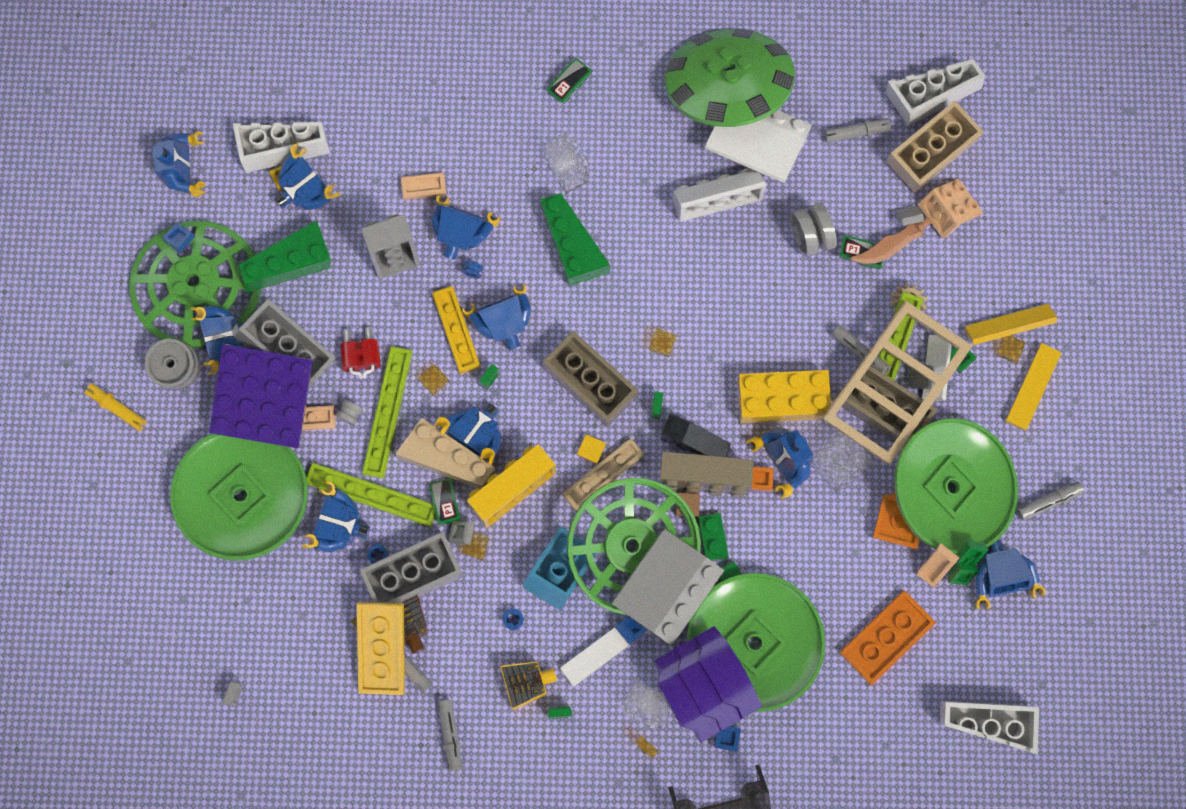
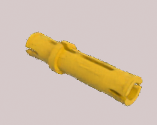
M94 383L87 387L90 389L89 391L85 390L84 394L99 403L100 408L109 410L136 429V431L140 432L144 428L142 424L146 425V419L116 400L113 394H107Z

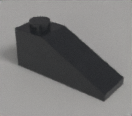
M669 414L660 439L697 455L726 457L731 443L692 422Z

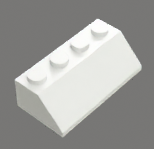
M744 169L736 175L730 176L726 174L710 182L709 180L700 181L695 186H680L676 191H673L672 197L679 222L761 201L764 197L766 182L759 172Z

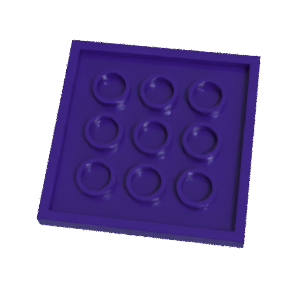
M222 344L209 433L298 449L301 442L313 359Z

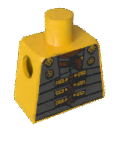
M538 662L500 666L513 711L546 696L547 693L544 685L557 681L554 668L540 672Z

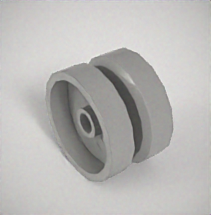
M820 202L809 206L808 212L804 209L791 212L790 219L794 237L804 257L816 255L819 248L823 251L836 248L837 238L834 225L823 203Z
M168 338L160 340L151 346L146 354V373L154 383L161 387L174 390L184 389L193 384L200 374L201 362L198 353L193 347L179 340Z

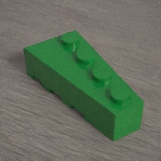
M562 193L540 199L541 210L568 286L609 274V262Z
M316 220L239 264V273L246 293H250L331 269V258Z

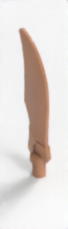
M925 217L923 222L907 225L898 234L885 236L872 248L860 255L852 256L850 260L861 264H874L884 261L895 255L912 240L922 237L924 229L931 224V221L928 217Z

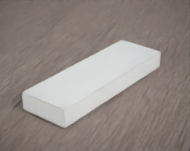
M929 335L926 365H931L933 371L941 376L950 363L952 345L938 335ZM947 383L935 401H946ZM923 389V400L931 389Z
M613 628L563 665L560 670L571 685L575 687L629 645L617 629Z

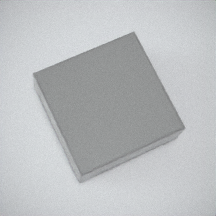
M917 206L896 210V217L903 226L924 221L923 213Z
M470 521L452 522L448 543L470 545L474 523Z
M231 681L222 703L235 707L243 686Z

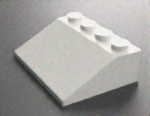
M777 110L765 119L752 124L736 127L715 126L705 149L785 183L806 142L812 125Z

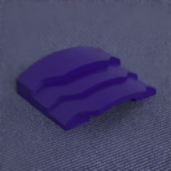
M715 626L653 661L660 673L657 682L658 688L668 702L680 726L693 730L700 743L762 708L745 669L728 642Z

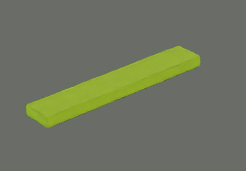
M390 347L362 475L385 480L413 354L412 350Z
M313 462L306 477L308 486L322 489L326 492L328 485L323 481H329L334 484L335 488L349 495L354 502L432 528L436 513L432 503Z

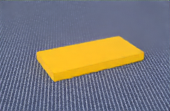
M357 602L358 693L404 695V603Z

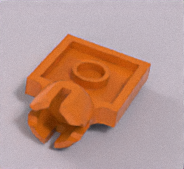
M895 489L892 495L883 494L872 538L917 550L920 539L904 521L896 501Z

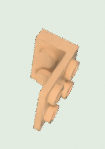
M959 179L933 189L918 203V206L926 217L930 219L931 224L942 239L948 237L961 224L983 213L978 203L972 198Z

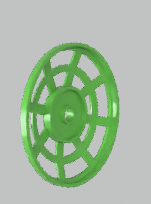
M188 221L179 224L184 228L197 226L195 238L189 243L193 244L192 255L179 258L173 251L174 249L162 239L173 226L164 229L155 235L138 254L130 275L129 292L137 317L154 336L160 340L167 338L176 339L193 348L206 347L204 338L193 339V326H200L199 320H191V318H194V310H190V308L202 307L208 304L209 306H217L229 310L235 302L239 289L245 290L243 282L240 280L239 268L233 256L243 249L247 253L248 258L255 256V254L242 237L225 226L207 221ZM206 227L222 231L234 238L238 243L226 249L221 244L204 238ZM156 244L161 252L153 261L149 274H137L142 258L149 248ZM202 245L213 247L220 254L210 261L208 258L201 256ZM166 256L173 265L169 269L168 274H156L159 264ZM228 260L232 269L233 279L221 278L216 267ZM191 277H199V283L196 286L188 285ZM136 283H148L149 296L152 304L155 306L146 316L141 311L137 301ZM154 283L167 284L169 294L161 302H159L156 296ZM220 287L232 288L229 297L221 306L215 300ZM262 289L252 292L247 308L237 320L238 324L246 322L254 314ZM176 301L180 305L185 306L184 318L178 317L166 309ZM161 314L171 322L184 325L183 339L165 334L151 323Z
M625 478L603 485L583 501L570 524L567 536V557L573 578L589 599L607 610L624 614L614 605L602 600L597 595L604 585L618 592L621 590L623 585L616 584L610 581L609 578L616 569L628 573V578L656 540L657 534L652 527L660 518L668 532L700 552L701 540L695 516L679 494L657 481L644 478ZM624 485V499L610 503L601 511L591 503L605 491ZM634 485L652 487L668 497L658 507L647 500L634 498ZM674 504L680 508L685 516L691 537H677L674 525L666 514ZM633 505L646 507L652 510L653 513L646 521L635 519ZM624 506V519L615 524L605 516L613 509ZM586 510L594 519L588 528L585 545L573 546L576 525L580 516ZM600 523L608 531L604 543L592 544L594 531ZM630 539H634L637 543V547L633 552H629L626 549V543ZM605 552L610 563L602 573L596 566L592 553ZM586 554L589 567L597 578L591 589L584 584L578 574L573 555Z

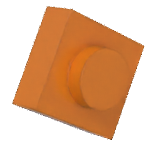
M753 467L751 490L772 492L774 468Z

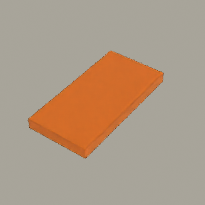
M903 590L839 654L872 686L936 622Z

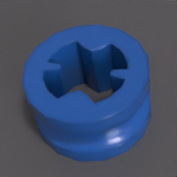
M465 261L464 265L466 267L462 269V273L468 277L479 279L481 277L479 272L483 271V266L473 261Z
M382 545L372 546L367 554L372 564L378 562L376 558H372V554H376L374 552L376 550L384 553V557H381V559L389 557L388 551Z
M510 609L505 612L503 622L506 628L515 631L522 627L524 618L519 610ZM510 614L520 617V620H517V625L514 626L512 623H507V619H510L508 617Z

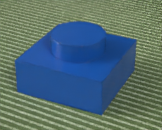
M176 223L162 237L166 244L179 253L195 238L192 232L179 223Z
M629 616L615 627L629 644L640 638L647 631Z
M729 726L717 733L714 748L737 752L741 728Z

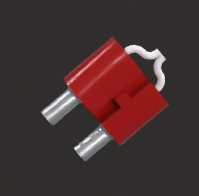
M372 327L365 328L366 339L358 343L351 340V330H343L344 342L340 344L342 370L358 375L360 379L366 378V374L381 367L379 342L373 337ZM365 368V372L362 376V374L358 371H360V369Z

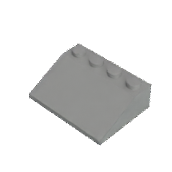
M663 529L611 604L662 642L672 646L724 570L703 554Z

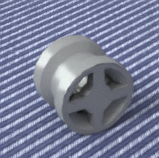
M343 400L341 403L342 408L336 412L335 416L343 422L355 426L357 423L356 418L362 414L363 409L348 400Z

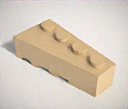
M423 418L420 419L395 454L398 460L414 464L417 467L433 471L441 476L449 477L474 488L479 487L482 489L487 485L486 481L496 474L494 466L488 465V462L483 459L480 461L479 456L448 435L440 434L441 430L436 427L434 428L432 424Z

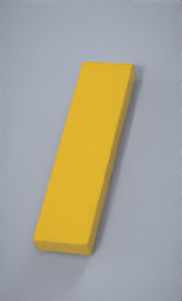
M453 286L432 292L459 373L463 374L481 368Z
M1044 304L965 326V333L972 345L1057 323V316L1049 304Z
M1043 343L1040 344L1005 420L1006 423L1023 431L1027 430L1062 352Z

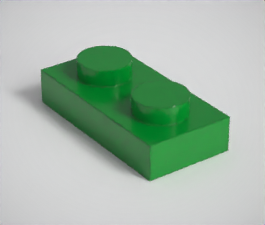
M721 513L699 516L698 520L705 557L711 561L728 559L729 555Z

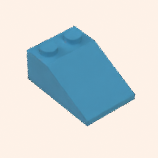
M561 526L528 574L522 586L559 611L562 610L578 585L573 578L568 564L567 536L569 531ZM574 535L573 546L585 545V541ZM586 554L573 555L578 574L582 578L589 567Z

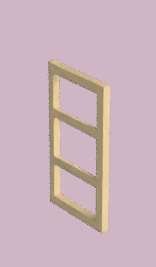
M904 301L825 413L822 420L887 465H890L972 345L909 302ZM906 314L959 349L941 376L888 341ZM882 348L935 383L913 416L861 381V378ZM854 388L907 423L888 452L835 416Z

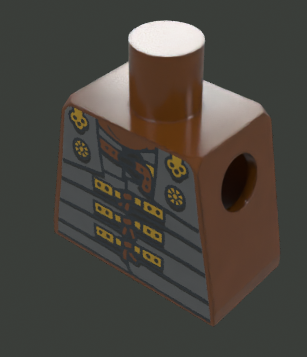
M418 595L401 602L404 603V645L408 643L412 654L419 653L425 649L420 637L429 633Z

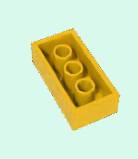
M829 370L739 374L740 423L822 420L831 406Z
M539 444L535 447L533 445L529 446L522 452L523 456L519 460L513 459L504 467L505 471L499 475L497 473L492 475L486 481V486L482 489L478 487L468 495L469 499L467 502L470 510L486 529L556 474V464Z

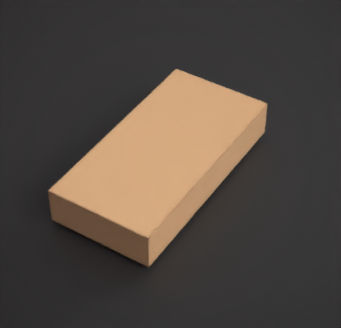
M444 172L401 177L403 200L446 195Z
M940 544L916 574L934 588L957 562L959 557L943 544Z

